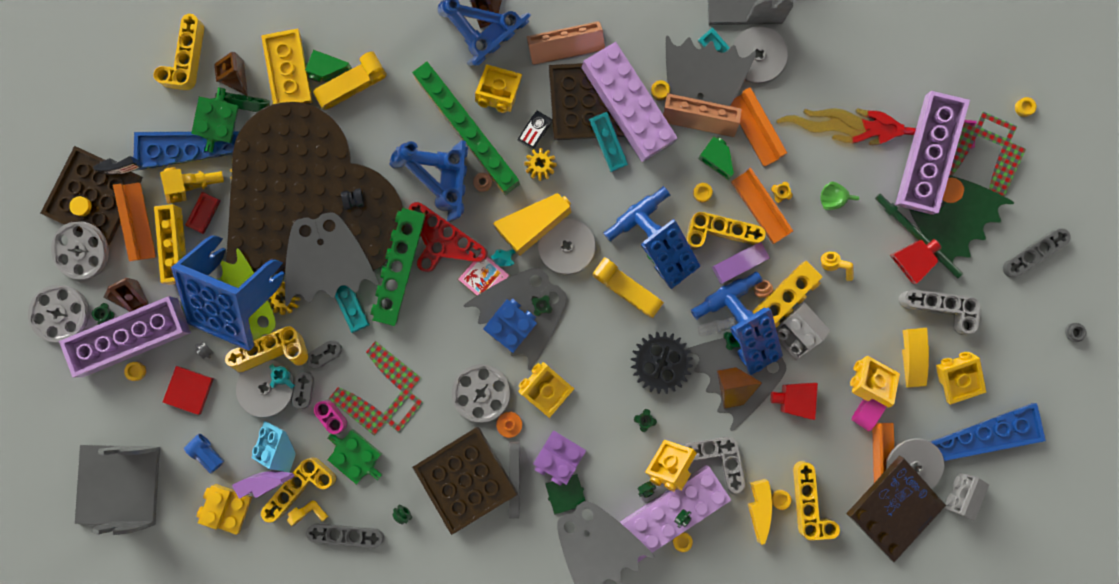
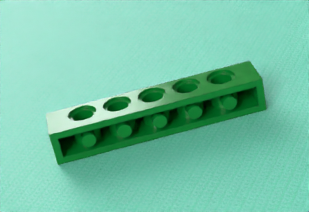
M405 208L397 212L395 222H398L396 230L393 229L390 238V241H393L392 248L387 249L385 257L388 263L386 267L382 268L380 278H383L382 285H378L375 294L378 297L377 304L372 305L370 315H373V321L392 326L397 324L426 217L424 213ZM407 223L413 227V231L409 235L404 234L402 231V227ZM401 242L406 243L408 246L405 253H400L397 249L398 244ZM395 261H400L403 265L400 272H396L392 268V264ZM389 280L397 282L398 287L396 290L388 288L387 283ZM385 298H389L393 303L390 309L385 308L382 304Z

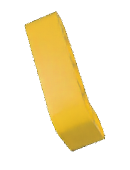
M186 14L181 19L174 67L159 66L154 70V79L166 88L191 90L196 84L204 25L194 14ZM193 40L192 44L187 46L188 42ZM190 58L189 62L184 64L185 60ZM168 74L167 79L163 80V77ZM187 76L186 81L181 83L183 77Z
M374 51L362 55L359 59L360 65L314 90L313 93L323 110L334 107L387 76Z
M697 212L690 220L686 240L692 250H696L704 244L706 234L755 245L764 240L766 232L758 225L705 212ZM695 218H702L704 225L698 226L695 223ZM714 222L722 224L721 231L714 228ZM734 226L740 228V235H735L733 233L732 228ZM753 232H756V235L759 236L757 239H754V235H751ZM691 236H697L700 243L698 245L693 244Z
M605 257L592 274L594 278L652 319L664 304L661 299L618 269L616 264Z
M287 326L254 340V347L250 351L238 347L228 352L225 357L227 365L237 372H244L283 354L293 364L300 366L308 360V352L301 334L293 327Z
M315 457L303 460L293 472L295 477L286 481L261 511L262 519L269 523L280 519L311 482L320 489L331 487L336 482L335 473ZM308 462H312L314 464L315 468L313 472H310L307 469ZM323 474L329 477L328 484L322 482ZM296 477H299L302 481L300 487L294 483ZM283 492H285V493L288 494V496H289L288 502L283 501V499H282V493H283ZM279 506V508H277V509L273 512L274 515L271 516V515H270L271 512H272L271 509H273V508Z
M799 461L793 468L798 531L808 540L834 539L840 533L839 525L827 518L819 519L815 468L808 462ZM805 467L808 469V471L804 472L803 474L801 473V470H803ZM808 485L810 491L807 495H803L802 488ZM810 505L811 512L805 515L804 508ZM831 524V525H832V530H831V532L826 533V532H825V527H826V525ZM808 525L813 527V531L810 534L805 533Z

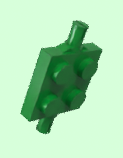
M218 87L216 98L209 99L199 96L191 134L207 139L205 151L212 153L215 142L232 143L239 109L238 105L230 104L224 100L226 89Z
M352 429L343 439L338 438L335 434L329 435L327 439L336 446L334 452L327 460L357 485L367 474H370L377 481L381 478L383 474L374 467L382 453L359 433Z

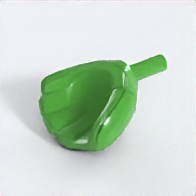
M834 181L826 184L820 195V200L825 210L839 209L847 203L848 199L859 200V196L849 195V191L845 187Z

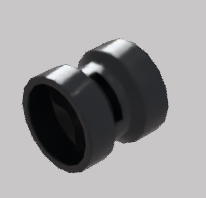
M361 188L355 189L353 192H341L345 211L351 210L353 207H365Z

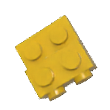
M486 64L475 92V102L482 108L490 106L496 108L500 113L511 112L522 80V74Z
M962 352L958 358H944L941 360V364L936 365L939 382L944 387L946 402L950 405L986 393L980 358L973 353Z
M868 355L858 360L853 367L856 375L850 381V386L853 387L851 393L866 401L874 399L888 408L893 406L900 373Z
M542 362V364L538 363L533 367V374L529 379L525 378L520 382L518 392L550 418L574 388L547 364Z
M664 440L645 473L651 478L650 481L657 486L665 484L664 486L670 491L675 492L676 489L682 491L691 475L688 468L697 453L694 449Z
M218 484L211 485L210 488L206 489L203 496L206 499L204 507L201 506L197 512L198 524L213 529L219 528L236 535L239 534L253 496L246 495L239 499L235 490Z

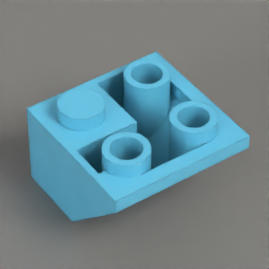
M264 421L263 426L259 430V437L252 450L251 458L268 469L290 473L296 453L286 431Z

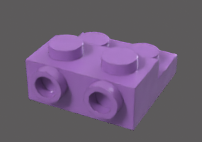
M553 430L533 465L536 466L535 470L542 475L548 473L553 476L551 480L561 486L562 483L567 485L586 450Z

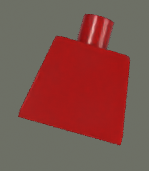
M935 239L927 245L922 240H918L892 253L890 257L912 284H917L938 263L934 253L941 249V245Z
M818 383L782 385V392H771L770 401L771 403L781 404V412L815 420Z

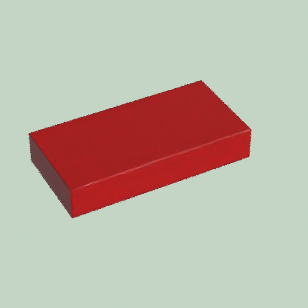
M201 192L185 226L205 234L221 200Z

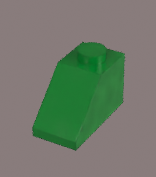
M313 49L305 71L308 73L309 78L316 82L321 80L329 82L351 70L352 67L349 62Z
M713 136L698 159L729 180L734 174L730 149L723 139Z

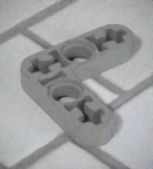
M720 437L690 442L684 445L685 447L691 446L695 450L699 449L697 445L701 444L700 451L702 456H699V452H696L697 454L693 461L721 456L727 489L733 493H740L744 489L745 482L739 448L734 438ZM727 440L733 443L730 451L727 448H720L721 453H718L717 441H719V445H725ZM708 443H712L715 447L712 454H706L704 451V447ZM730 459H734L737 462V467L734 470L727 468V462ZM739 472V475H735L736 481L740 482V485H737V489L730 486V483H733V476L728 477V473L735 474Z

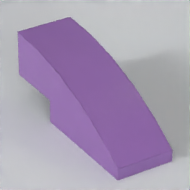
M762 242L714 265L712 269L720 284L770 259Z
M267 471L254 474L232 486L239 499L250 493H253L254 497L257 498L295 476L293 473L284 471Z

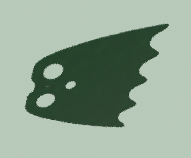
M949 175L948 178H956L964 186V193L959 201L955 203L943 201L944 206L940 207L939 213L934 215L909 210L921 233L930 242L935 239L941 245L940 251L953 263L957 256L970 258V241L974 239L986 240L983 231L984 225L989 222L1000 223L1001 218L998 208L1004 204H1014V202L981 185Z

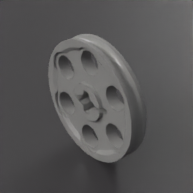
M71 222L65 224L58 229L52 240L51 252L54 263L64 275L70 278H92L98 275L107 264L109 257L107 240L103 233L90 223ZM79 226L83 229L81 237L76 232ZM63 235H65L68 238L67 245H64L62 243L61 239ZM93 237L98 239L97 247L92 245ZM79 248V249H82V250H88V252H82V253H81V252L72 251V250ZM64 254L68 256L67 264H64L62 261ZM93 256H96L99 260L97 266L92 263ZM79 264L82 265L84 269L82 275L79 274L77 271V266Z
M52 285L40 290L34 296L29 306L28 319L32 330L40 338L49 342H59L85 329L89 319V306L85 297L75 288L64 285ZM63 290L68 292L66 300H61L60 293ZM45 295L50 299L49 304L46 306L41 302ZM76 303L81 305V311L78 314L73 311V306ZM49 311H59L62 314L68 316H58L56 315V313H51ZM39 314L44 315V322L42 324H38L36 321ZM73 321L76 324V329L70 332L68 324ZM52 327H56L58 330V334L54 338L49 334Z
M484 364L473 365L463 370L455 379L452 388V400L455 408L464 418L473 422H488L497 418L506 409L510 399V388L505 376L498 369ZM484 368L489 371V377L486 380H482L478 376L479 371ZM463 376L471 378V385L469 387L461 385V378ZM497 380L504 383V389L500 392L496 391L493 387ZM488 384L484 392L486 397H480L474 403V400L477 398L478 395L476 390H481L485 388V386ZM466 395L469 402L466 406L459 405V396ZM495 399L500 400L502 403V407L498 411L491 408V402ZM481 407L484 410V415L481 418H476L473 415L474 408Z

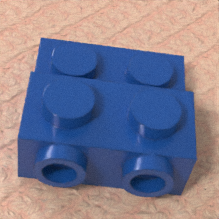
M513 298L510 301L506 299L483 328V330L512 353L537 324L534 321L536 317L528 310L526 313L520 310L521 305Z

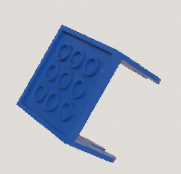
M216 235L209 236L171 267L187 323L250 351L254 347L248 318L280 287L285 272L281 271L272 278L270 277L274 275L283 262L275 259L269 260L239 288H236L208 276L220 265L226 251L225 248H221L210 255L223 238Z

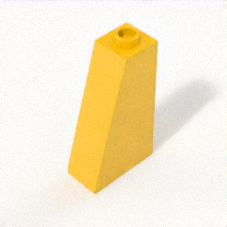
M556 193L495 221L493 225L516 253L521 256L572 213L571 203L565 196L561 197Z

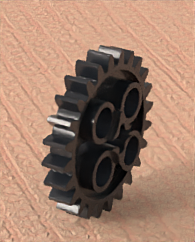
M656 332L655 338L648 334V341L642 338L643 345L637 343L636 346L639 350L632 351L636 358L630 359L635 362V365H632L631 368L637 370L633 376L639 375L640 377L637 383L643 381L642 388H646L649 385V392L656 388L657 394H660L661 389L664 390L665 394H668V388L675 392V385L682 388L681 381H688L685 375L692 374L687 369L693 367V365L688 364V361L692 360L693 357H687L691 350L684 349L687 343L680 344V337L674 340V334L672 333L667 337L666 332H663L662 337H660L659 332ZM653 345H658L661 348L660 355L655 356L652 354L651 348ZM669 347L664 359L666 366L661 367L659 376L655 379L654 376L659 368L657 360L663 358L665 348ZM672 352H676L679 355V360L676 363L671 362L669 359V355ZM646 363H651L654 366V371L651 374L646 373L644 370ZM665 370H669L672 373V378L669 381L664 380L662 377Z

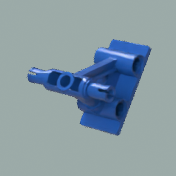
M443 0L438 4L439 15L450 19L465 38L464 41L467 43L470 53L474 56L467 62L468 66H479L487 59L485 57L487 53H494L501 47L499 43L501 41H508L515 35L513 31L527 25L530 22L528 18L531 16L528 12L519 17L513 11L498 14L460 5L458 0ZM465 17L492 24L479 33L478 30L475 31ZM506 17L509 18V20H510V25H507V24H506V22H505V18H506ZM477 41L482 44L481 51L476 47Z
M461 140L448 153L417 151L418 149L416 148L418 146L413 141L396 147L389 160L391 161L389 165L394 169L406 166L436 196L435 206L441 211H448V222L460 218L464 212L462 196L465 194L463 177L466 176L467 166L464 165L465 158L468 155L466 141ZM421 165L435 166L436 169H439L441 172L440 183Z
M662 186L653 195H648L638 203L630 206L625 213L617 218L616 223L604 231L603 234L611 242L622 232H628L638 224L648 237L641 244L642 248L656 265L654 267L655 270L667 283L668 287L672 289L690 274L694 273L700 267V264L674 219L661 227L649 217L650 214L657 210V205L671 196L669 191Z
M757 271L744 279L740 278L728 285L722 286L718 291L706 297L705 302L690 309L694 318L698 320L709 312L715 313L725 306L729 308L737 321V324L732 326L730 330L740 344L741 349L737 352L750 375L761 371L764 367L778 361L783 356L771 309L769 307L763 308L753 313L751 310H747L738 299L747 294L748 289L762 282V278Z

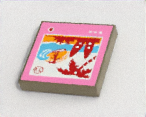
M480 252L477 257H482L483 254ZM487 256L483 262H472L457 280L477 296L495 284L511 277V275Z

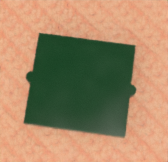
M578 474L572 475L567 485L562 483L560 486L554 481L545 483L549 495L548 501L551 502L554 515L574 509L580 503L586 501L583 494L584 488L581 487Z

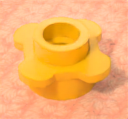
M782 182V184L771 187V191L775 195L774 200L777 203L784 199L790 200L793 196L788 182Z

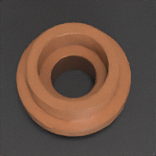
M479 173L474 177V187L478 191L485 192L491 188L492 178L487 173ZM481 179L486 180L484 185L479 184Z
M762 280L761 283L755 285L754 294L757 297L765 298L773 293V286L769 281Z

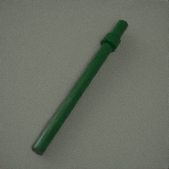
M881 193L875 197L885 208L884 211L889 216L892 215L917 240H922L926 245L930 242L897 210L898 207L893 202L890 203ZM940 250L934 253L935 257L957 279L963 275Z

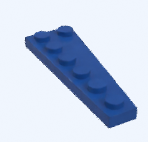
M234 131L232 143L215 142L213 153L205 151L207 139L202 136L193 135L191 132H134L133 157L139 160L142 165L137 170L232 155L235 141L240 131Z
M1031 403L930 442L940 450L944 461L1044 442L1046 439L1037 403Z

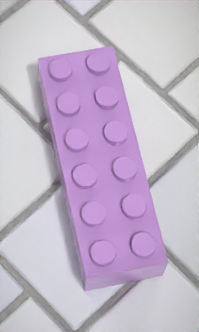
M616 42L583 61L582 69L641 162L646 161L676 141V134Z
M930 91L925 95L896 199V206L931 215L939 213L970 100L935 91Z
M168 296L60 340L59 343L72 377H86L186 336L191 331L178 298Z
M705 465L690 475L682 491L678 489L675 492L667 490L620 521V523L653 553L730 502L731 499L711 468ZM683 509L687 512H692L690 523L686 527L678 528V524L674 522L677 515ZM639 556L638 562L647 556Z

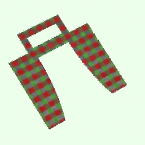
M982 112L976 127L964 123L949 175L953 176L962 164L976 137H982L1003 146L993 171L989 189L1005 196L1026 151L1025 148L1011 143L1018 126L986 112ZM985 119L1010 129L1007 137L1004 138L983 129L982 126Z
M375 341L366 353L376 367L401 390V393L384 414L367 401L339 387L328 398L374 436L385 422L400 432L423 403L410 392L421 377ZM410 398L415 404L399 424L395 423L391 419L404 401Z

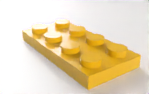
M297 28L261 35L273 104L281 102L313 103L308 73L305 71L306 62L300 30Z

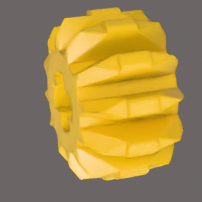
M539 148V153L532 150L533 156L527 155L526 158L529 161L524 162V166L528 167L526 173L532 172V179L538 175V181L542 180L543 175L545 179H549L548 173L554 174L555 172L552 168L557 166L555 162H552L555 160V156H549V150L543 154L542 148ZM538 161L544 164L543 168L537 166Z
M282 282L281 287L268 299L272 301L269 304L271 308L274 307L273 312L278 313L280 311L281 315H285L286 311L293 313L292 307L298 308L295 301L301 300L300 297L294 296L288 306H286L285 300L281 301V297L285 296V282Z

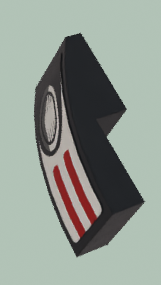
M537 110L521 132L517 141L534 150L551 125L552 119Z
M128 156L119 162L109 158L93 166V169L104 175H118L137 170L142 165L136 158Z

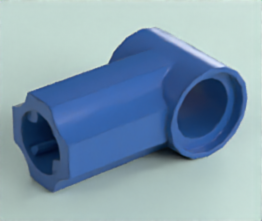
M199 433L184 447V450L191 458L197 459L211 474L224 461L210 447V441Z

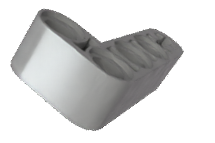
M921 290L905 291L899 296V303L904 308L954 314V329L958 334H972L978 329L980 303L976 298ZM908 296L912 299H918V301L911 302V300H908ZM928 297L932 299L931 306L927 304ZM947 299L951 302L950 309L946 306ZM966 302L970 304L969 311L965 308ZM965 321L968 323L969 326L967 330H965L963 327V323Z

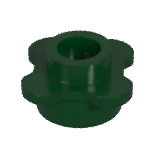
M544 295L542 298L532 299L536 316L552 312L549 296Z
M102 303L91 312L94 320L98 321V325L115 317V313L110 311L107 303Z
M725 332L723 334L728 350H733L735 347L741 348L737 340L732 341V338H734L732 332Z
M644 409L643 413L634 416V422L638 423L642 432H646L648 428L655 426L657 420L650 414L651 411L649 409Z
M651 481L642 484L637 488L639 497H650L655 493L656 486Z
M399 504L398 508L393 509L392 516L397 523L401 525L407 524L408 520L412 519V515L408 508Z
M683 509L677 515L674 522L678 524V528L686 527L690 523L692 512H687Z

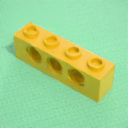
M174 204L154 206L160 281L163 284L175 285L176 282L171 267L186 255L182 208Z
M807 260L802 262L752 312L756 313L763 308H770V306L776 307L777 314L773 316L777 328L780 324L778 321L783 316L785 318L793 312L792 307L796 303H802L807 298L805 294L810 289L812 291L821 284L819 280L823 276ZM798 279L803 281V289L797 287L796 282ZM784 293L790 295L791 300L789 303L783 300Z

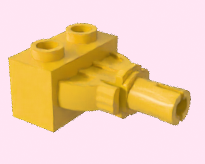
M171 167L160 172L167 204L187 201L186 191L201 187L205 189L207 185L224 182L222 171L206 174L198 171L197 174H181V169Z

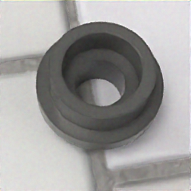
M1072 323L1067 326L1065 333L1070 341L1080 342L1086 337L1087 331L1083 325ZM1074 329L1077 331L1076 336L1073 334Z
M204 342L195 345L198 348L195 352L202 359L205 357L211 358L210 355L214 352Z

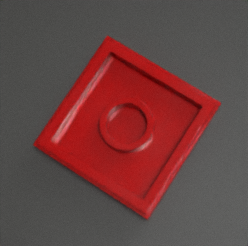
M176 366L162 403L201 415L214 378Z

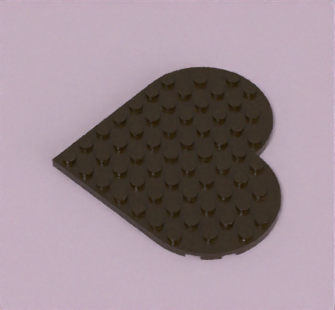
M300 102L273 104L254 114L244 124L235 141L232 160L226 262L229 264L237 262L236 250L238 248L253 272H256L269 260L274 259L283 262L274 274H278L281 271L285 272L289 236L294 222L302 218L317 219L321 214L335 213L344 221L356 238L373 271L388 262L385 259L387 249L392 248L391 234L393 229H397L398 222H395L397 212L402 211L403 205L395 188L384 176L369 167L351 163L348 141L339 125L327 113L317 107ZM361 188L365 207H353L351 210L345 211L341 192H353L355 189ZM326 220L323 223L324 230L327 232L333 231L335 229V222L333 220ZM302 225L299 229V233L303 237H308L312 232L311 227L308 225ZM318 239L317 244L323 245V239Z

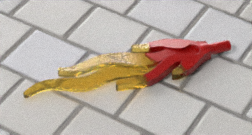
M837 108L819 111L803 110V113L809 117H828L831 119L828 121L816 122L796 115H787L776 121V123L793 122L813 133L826 131L843 132L850 136L833 135L831 138L852 144L878 136V138L871 140L869 145H880L896 137L914 135L916 128L904 127V124L899 123L884 112L859 108L855 110L857 114L875 121L862 119L846 110Z

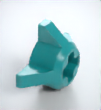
M498 249L491 258L498 266H512L514 262L511 258L516 251L514 249L508 251Z
M273 363L269 366L272 371L270 383L272 388H275L278 384H286L291 389L295 386L289 380L290 372L288 369L281 366L276 367Z

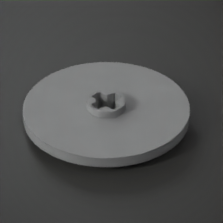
M767 27L747 29L733 43L736 46L738 55L742 58L749 56L753 51L763 52L762 59L760 57L754 58L745 78L748 82L764 83L771 81L782 72L788 58L786 43L782 36L773 29Z
M565 218L539 240V254L543 263L550 270L559 274H574L586 268L592 261L595 253V239L591 230L584 223L575 219ZM565 242H566L567 244H570V243H571V245H570V248H571V249H570V250H567V249H564V250H563V249H562V248L564 247V246H563V243H565Z
M270 360L240 374L236 384V396L239 404L246 412L257 417H271L282 412L288 406L293 396L294 387L291 389L286 384H278L275 388L270 386L272 371L269 366L273 363L276 367L286 368L283 364ZM290 373L289 380L294 384L293 377ZM266 385L269 387V390L264 392L261 387Z
M920 438L909 439L898 444L889 454L886 469L900 455L913 468L915 463L918 465L915 471L931 489L936 486L942 477L944 459L940 450L930 441Z

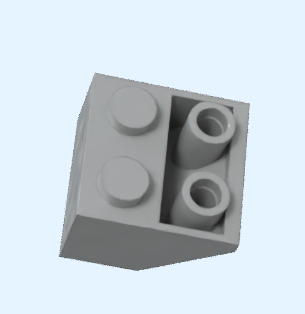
M805 302L784 318L776 328L779 342L796 360L820 344L831 331Z
M960 473L954 480L952 493L946 499L947 505L945 509L975 521L989 484L978 477Z

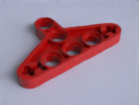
M414 202L410 205L409 210L414 211L415 208H420V211L427 214L420 235L426 248L417 260V266L421 271H433L442 257L471 262H483L486 260L488 252L484 246L424 204ZM435 216L438 223L436 226L430 227L428 220ZM446 227H451L453 230V234L450 237H445L443 234ZM461 238L468 240V245L465 248H460L458 245ZM435 243L442 245V250L439 253H434L433 251ZM471 247L478 251L482 249V257L475 258L476 254L470 250ZM426 258H429L431 260V266L427 269H424L422 267V261Z

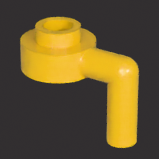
M826 252L821 256V266L823 269L834 271L839 267L846 269V280L852 281L854 279L853 263L841 260L840 255L836 252Z
M312 500L300 509L296 507L287 514L289 516L287 522L292 527L301 521L311 510L314 511L322 522L328 516L318 503Z

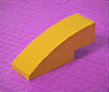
M927 328L903 330L905 349H902L906 388L927 386L929 367Z
M766 479L750 482L755 502L748 503L757 542L761 545L766 543L772 516L771 490L769 481Z

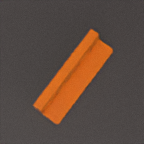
M751 87L745 89L740 96L734 98L730 106L742 109L740 126L761 164L765 167L784 157L787 151Z
M751 168L731 181L759 225L765 230L772 244L793 232V229Z
M141 184L113 185L129 261L155 258L156 253Z
M876 423L872 429L874 482L885 472L888 456L895 448L894 423Z

